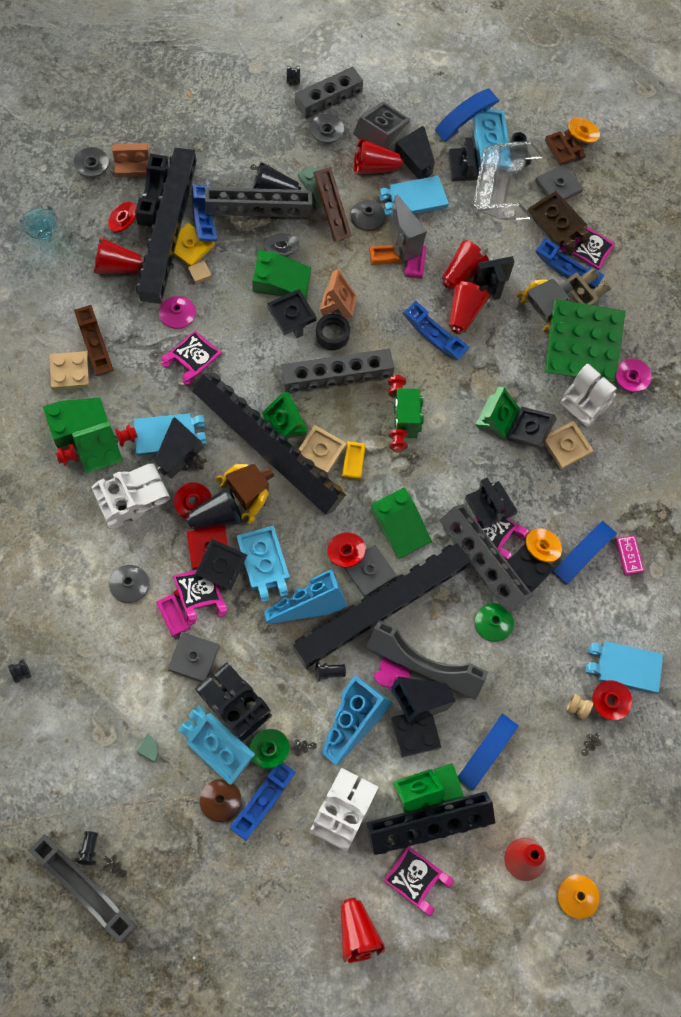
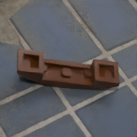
M92 305L75 309L74 312L95 375L99 376L114 371Z

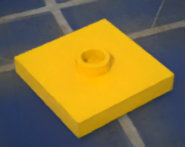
M187 223L179 232L174 256L190 267L197 264L215 246V242L199 241L195 227Z

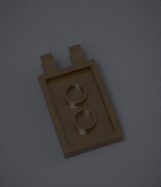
M557 191L528 208V214L558 246L563 244L569 254L576 251L574 239L579 237L583 245L590 242L589 237L591 235L586 230L588 224Z

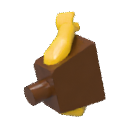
M235 464L224 473V476L218 475L216 481L220 482L223 480L219 485L221 488L230 487L245 511L249 510L248 513L241 515V519H245L248 515L249 521L246 524H252L255 521L254 515H257L269 495V483L267 481L274 477V473L270 467L259 471L255 464Z

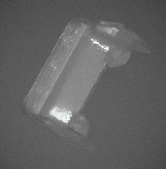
M532 141L490 145L485 148L482 154L473 205L479 212L503 220L531 219L529 212L520 203H506L511 173L520 172L525 166L526 159L542 158V153Z

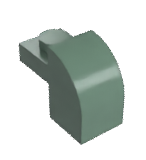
M311 166L299 172L298 178L307 190H312V206L315 210L323 207L313 174L316 170Z

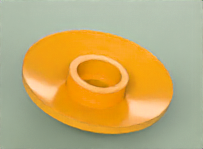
M575 117L568 124L570 133L582 142L594 143L600 137L597 126L585 118Z
M536 528L531 530L526 537V546L536 559L549 563L556 561L561 556V542L551 531Z
M573 875L566 878L559 886L558 902L561 909L568 916L575 919H585L593 915L598 909L600 894L597 886L591 879L582 875ZM579 892L584 895L582 901L577 898Z

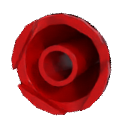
M365 139L358 141L356 147L360 148L354 155L355 174L395 172L402 167L403 159L400 158V154Z
M99 238L93 273L130 274L138 273L143 268L144 260L141 259V255L109 240Z
M463 240L460 243L442 276V283L447 289H454L457 282L460 284L461 281L466 282L475 276L478 263L490 261L486 254L482 256L480 253L482 249L473 242Z
M461 281L460 284L456 283L449 322L452 332L461 334L467 331L489 299L490 294L485 289L482 292L479 290L480 286L470 282Z
M519 838L507 847L504 862L507 870L516 879L531 881L543 873L546 866V855L542 846L535 840Z
M356 898L344 900V904L341 906L343 961L346 962L348 960V963L361 962L371 959L370 955L376 952L377 956L385 952V945L361 900H356Z

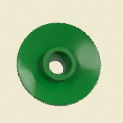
M492 603L483 606L475 617L477 632L482 638L491 642L505 640L511 634L514 627L512 614L508 613L500 604ZM492 618H497L499 623H493Z
M267 729L259 732L252 739L249 749L255 754L252 761L255 765L264 769H272L281 765L288 757L290 751V744L286 735L276 729ZM270 749H274L273 753L268 754Z

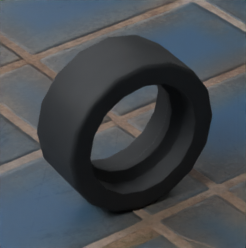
M327 314L320 318L316 326V338L322 347L328 350H338L349 341L350 325L345 317L339 314ZM334 324L340 326L344 334L341 338L333 340L326 338L322 330L325 326Z

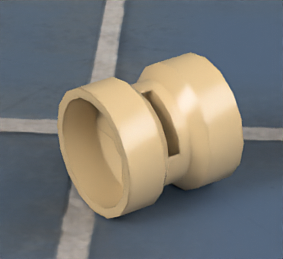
M574 693L566 712L570 714L575 713L580 719L585 721L592 709L593 702L583 700Z

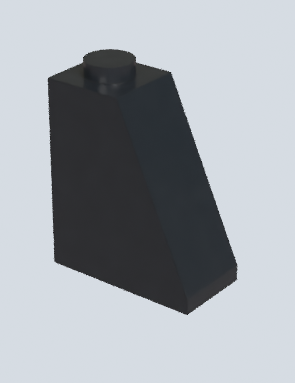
M421 126L398 140L395 145V152L400 154L403 163L418 179L429 177L433 173L435 164L425 127Z
M176 417L172 419L155 458L158 466L156 468L162 476L167 475L170 479L204 449L201 440Z
M400 677L391 687L409 723L447 711L456 702L453 693L446 683Z

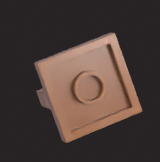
M149 143L112 145L115 177L146 176V167L150 155Z
M339 269L332 272L329 286L324 291L320 311L323 315L334 313L339 309L343 316L349 319L353 317L357 295Z

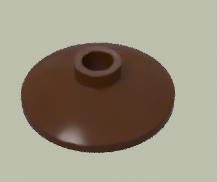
M224 779L208 783L200 795L202 812L207 818L216 822L230 820L238 813L241 806L239 789L235 784L230 785ZM218 796L224 797V801L222 803L216 802V798Z

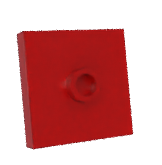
M225 526L187 532L192 570L198 569L211 539L228 546Z

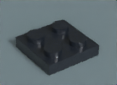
M522 406L506 437L509 441L541 449L557 418L553 414Z
M211 539L195 575L231 591L247 554Z
M526 543L507 561L531 593L554 571V568L548 562L536 559L529 552Z
M405 714L391 718L401 758L441 749L433 715L409 723Z

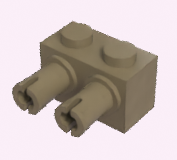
M593 267L583 276L576 272L566 280L573 288L567 293L571 302L598 306L599 298L610 291L611 288L609 285L606 286V281H603L591 290L588 284L600 276Z

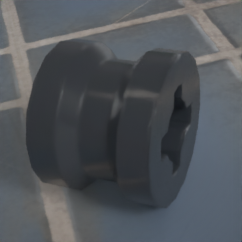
M287 66V83L296 82L300 84V66L295 68Z
M24 659L20 660L18 664L8 665L11 676L16 684L20 683L21 679L32 677Z

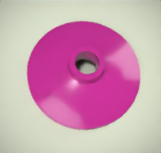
M174 296L162 303L159 314L161 321L166 326L173 329H181L193 322L196 311L194 304L189 299L182 296Z
M631 358L619 363L618 372L615 374V377L623 389L630 392H640L649 386L652 374L650 368L643 361Z

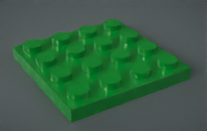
M559 299L554 300L544 373L576 378L580 370L586 364H589L601 374L599 380L604 377L610 383H616L615 374L618 372L626 311Z

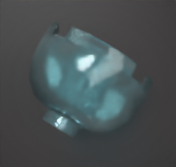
M42 206L36 207L23 215L25 219H20V223L27 235L31 238L42 240L52 237V234L58 227V220L52 207L47 206L48 209H43Z

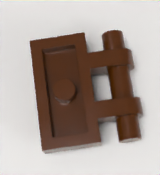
M569 129L564 132L565 136L559 131L545 138V142L559 166L564 163L566 165L574 162L576 156L580 160L586 157L582 145L578 144L577 139L570 133Z

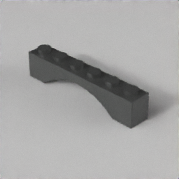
M381 620L375 626L366 646L373 653L381 654L394 663H399L413 672L424 675L429 680L446 683L449 689L458 691L463 696L476 700L488 674V671L471 663L461 665L445 664L426 658L405 641L396 627Z
M44 834L28 850L93 914L119 943L123 944L138 928L49 836Z

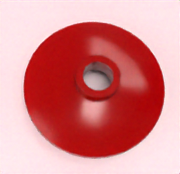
M123 202L112 211L108 219L110 230L121 232L133 223L136 218L135 211L137 207L133 202Z
M197 482L186 483L177 490L174 496V507L181 517L187 519L186 517L189 516L191 510L210 499L212 495L203 484ZM190 497H195L193 503H189Z
M344 532L334 536L327 547L330 561L336 566L343 568L359 564L366 553L363 539L351 532Z
M607 680L600 683L593 691V707L601 717L607 720H620L630 712L632 696L628 688L622 683ZM607 699H612L613 705H609Z

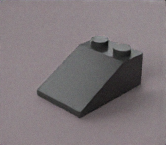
M381 102L359 118L353 135L358 137L359 140L365 139L387 148L409 123L410 118L385 102Z
M397 194L394 197L389 222L394 252L405 262L421 255L427 230Z

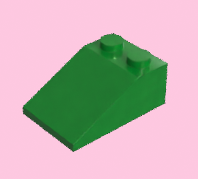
M258 250L252 281L253 292L284 296L300 289L306 299L311 267L275 252Z
M100 397L64 400L43 406L57 448L75 443L72 433L108 421Z
M405 487L371 504L370 513L398 559L432 542L418 509Z

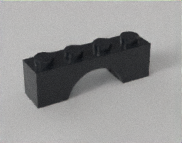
M149 155L146 167L145 189L142 198L139 197L135 211L138 225L152 227V224H155V212L159 210V197L163 194L162 185L163 182H166V169L169 168L167 156Z

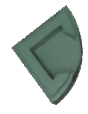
M147 734L137 753L156 762L158 757L157 744L153 737Z

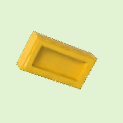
M347 441L342 478L361 481L366 444Z

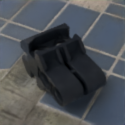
M226 662L212 674L221 685L220 687L211 677H208L195 690L214 711L224 726L243 742L272 717V714L264 700L260 696L258 697L253 688ZM255 702L252 708L248 709L245 707L247 703ZM233 715L240 716L236 721H229Z

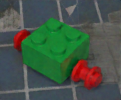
M393 375L388 379V385L392 386L388 390V395L395 398L394 430L389 432V437L393 439V442L389 443V449L393 450V452L401 453L408 448V443L404 441V438L417 439L418 432L422 431V424L424 423V413H421L423 396H420V389L403 388L406 385V379L401 375Z
M107 421L72 433L77 448H74L72 443L69 449L63 450L60 447L58 448L59 452L55 454L59 464L63 463L64 466H67V462L70 460L79 462L78 454L87 474L122 462L123 459L117 445L118 440L121 447L124 446V442L129 440L135 443V438H138L134 427L131 428L130 425H126V430L120 431L118 428L115 429L116 435H114L111 425Z

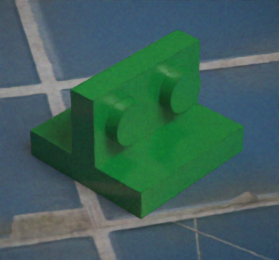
M498 387L495 395H489L475 425L478 429L494 430L500 439H507L506 435L517 417L520 407L505 387Z
M289 392L280 394L262 412L265 421L270 422L274 429L286 436L287 439L290 436H304L308 432Z
M432 769L393 782L403 813L443 803V797L446 796L444 788Z

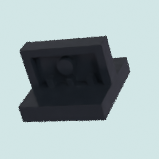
M472 137L465 138L464 145H461V148L449 149L452 181L486 180V169L479 168L477 152L476 148H473Z
M513 256L480 262L477 265L473 283L480 287L487 285L488 292L492 294L493 300L501 298L505 282L509 281L515 263Z
M300 289L267 303V308L284 336L291 332L294 333L296 338L303 336V328L317 319Z
M488 477L480 480L479 490L467 494L465 497L483 529L517 514L516 507L500 481L491 483Z

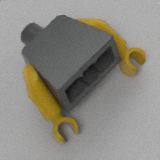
M554 279L535 280L524 290V293L518 292L516 296L517 298L523 296L520 303L526 304L529 301L546 323H550V325L543 327V332H546L551 327L554 300L568 301L567 293L573 288L568 281L559 285Z

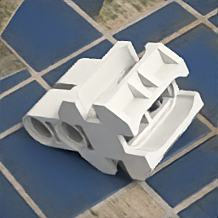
M586 364L580 370L573 384L564 393V398L560 401V404L586 427L593 424L596 418L607 410L617 395L615 394L617 388L604 377L599 380L601 374L589 364Z
M147 464L131 472H117L113 474V479L105 482L103 478L91 487L109 528L123 526V521L130 518L133 521L139 519L145 511L164 504L170 499L154 464ZM114 489L119 490L117 494L110 493ZM120 506H127L123 511L118 510Z
M341 768L309 832L347 852L378 786L362 778L355 790L353 786L358 776Z

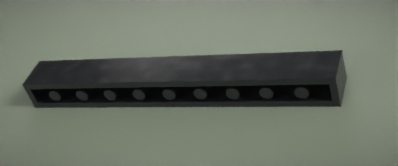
M174 148L173 155H170V167L166 169V182H163L162 185L163 194L159 197V210L155 212L156 221L151 227L152 237L148 239V252L144 254V268L140 270L141 280L136 285V293L139 294L141 302L162 304L197 163L195 150Z
M216 373L203 374L192 392L325 515L334 512L346 496L342 488L338 484L333 483L325 472L316 468L312 460L304 457L299 448L292 446L287 441L286 436L278 433L270 422L265 421L257 410L252 409L244 398L239 397L231 386L222 382L219 375Z
M459 544L446 546L439 555L433 554L428 557L423 565L417 564L412 567L407 575H399L393 580L394 583L389 586L387 584L381 586L377 590L378 593L373 596L371 594L365 596L357 606L354 604L349 606L341 616H333L328 620V624L323 627L319 625L311 631L312 634L307 637L303 635L295 640L293 651L305 669H308L316 664V662H319L377 625L379 620H386L467 569L471 561Z

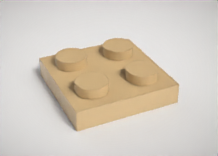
M87 351L50 354L52 391L90 388Z
M574 421L549 433L544 442V445L561 470L594 452Z
M314 425L299 449L304 457L314 462L316 468L328 475L347 443Z

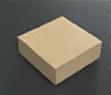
M205 261L188 267L195 285L212 279Z

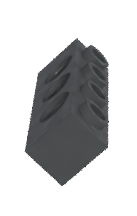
M352 66L296 92L295 105L304 118L314 116L324 109H329L339 102H344L346 99L360 94L363 90V79Z

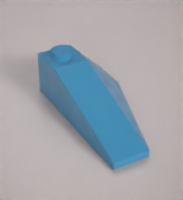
M333 569L315 576L309 580L311 584L303 589L297 588L292 597L289 599L283 598L266 609L264 614L267 624L328 615L339 612L344 607H347L345 596Z
M354 675L342 692V701L339 709L335 712L334 724L332 729L329 730L322 750V754L336 766L381 720L393 703L380 691Z

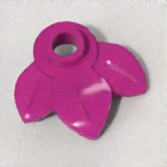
M383 657L380 662V671L375 672L374 677L379 685L388 687L392 692L391 687L394 682L400 677L409 678L411 671L401 664L395 665L388 658Z

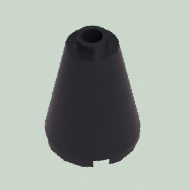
M260 162L259 172L255 177L253 189L301 190V187L298 186L299 182Z
M230 487L223 489L191 510L189 516L186 517L190 528L194 527L195 530L239 525L243 522Z

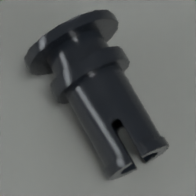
M316 662L315 677L317 682H320L321 678L325 680L328 677H346L345 664L327 665V663H324L320 666V663Z
M85 831L82 849L78 852L80 858H75L74 861L85 866L96 865V861L92 859L96 855L94 850L98 833Z

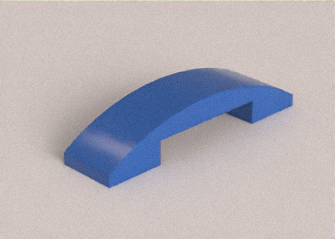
M490 88L480 91L452 110L438 124L435 131L446 142L458 133V129L481 111H488L499 102V99Z
M192 184V209L197 238L199 241H217L212 215H205V187H210V185Z
M544 238L536 250V254L549 267L567 279L576 272L583 276L592 268L589 266L587 269L558 251L560 247ZM597 271L600 276L588 284L591 289L596 288L603 279L604 274Z
M417 301L403 313L411 325L428 342L447 356L458 361L470 348L459 337H452L428 316L429 312Z
M602 521L555 568L553 573L568 585L587 563L608 544L617 532Z
M502 713L458 775L459 781L473 791L519 725Z
M284 763L273 768L267 779L229 829L247 841L281 796L296 772Z

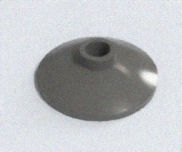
M321 114L312 120L310 132L319 142L333 143L342 137L344 125L341 119L335 115Z
M96 147L84 148L74 158L76 171L84 177L100 176L107 170L109 165L107 154Z
M363 200L352 208V222L362 230H376L385 221L384 208L375 201Z
M274 234L265 240L264 249L268 252L290 256L298 251L299 241L290 234Z
M125 565L118 568L112 574L109 581L112 595L124 603H133L145 596L149 587L147 574L143 569L135 565ZM127 579H131L132 582L130 584H125Z

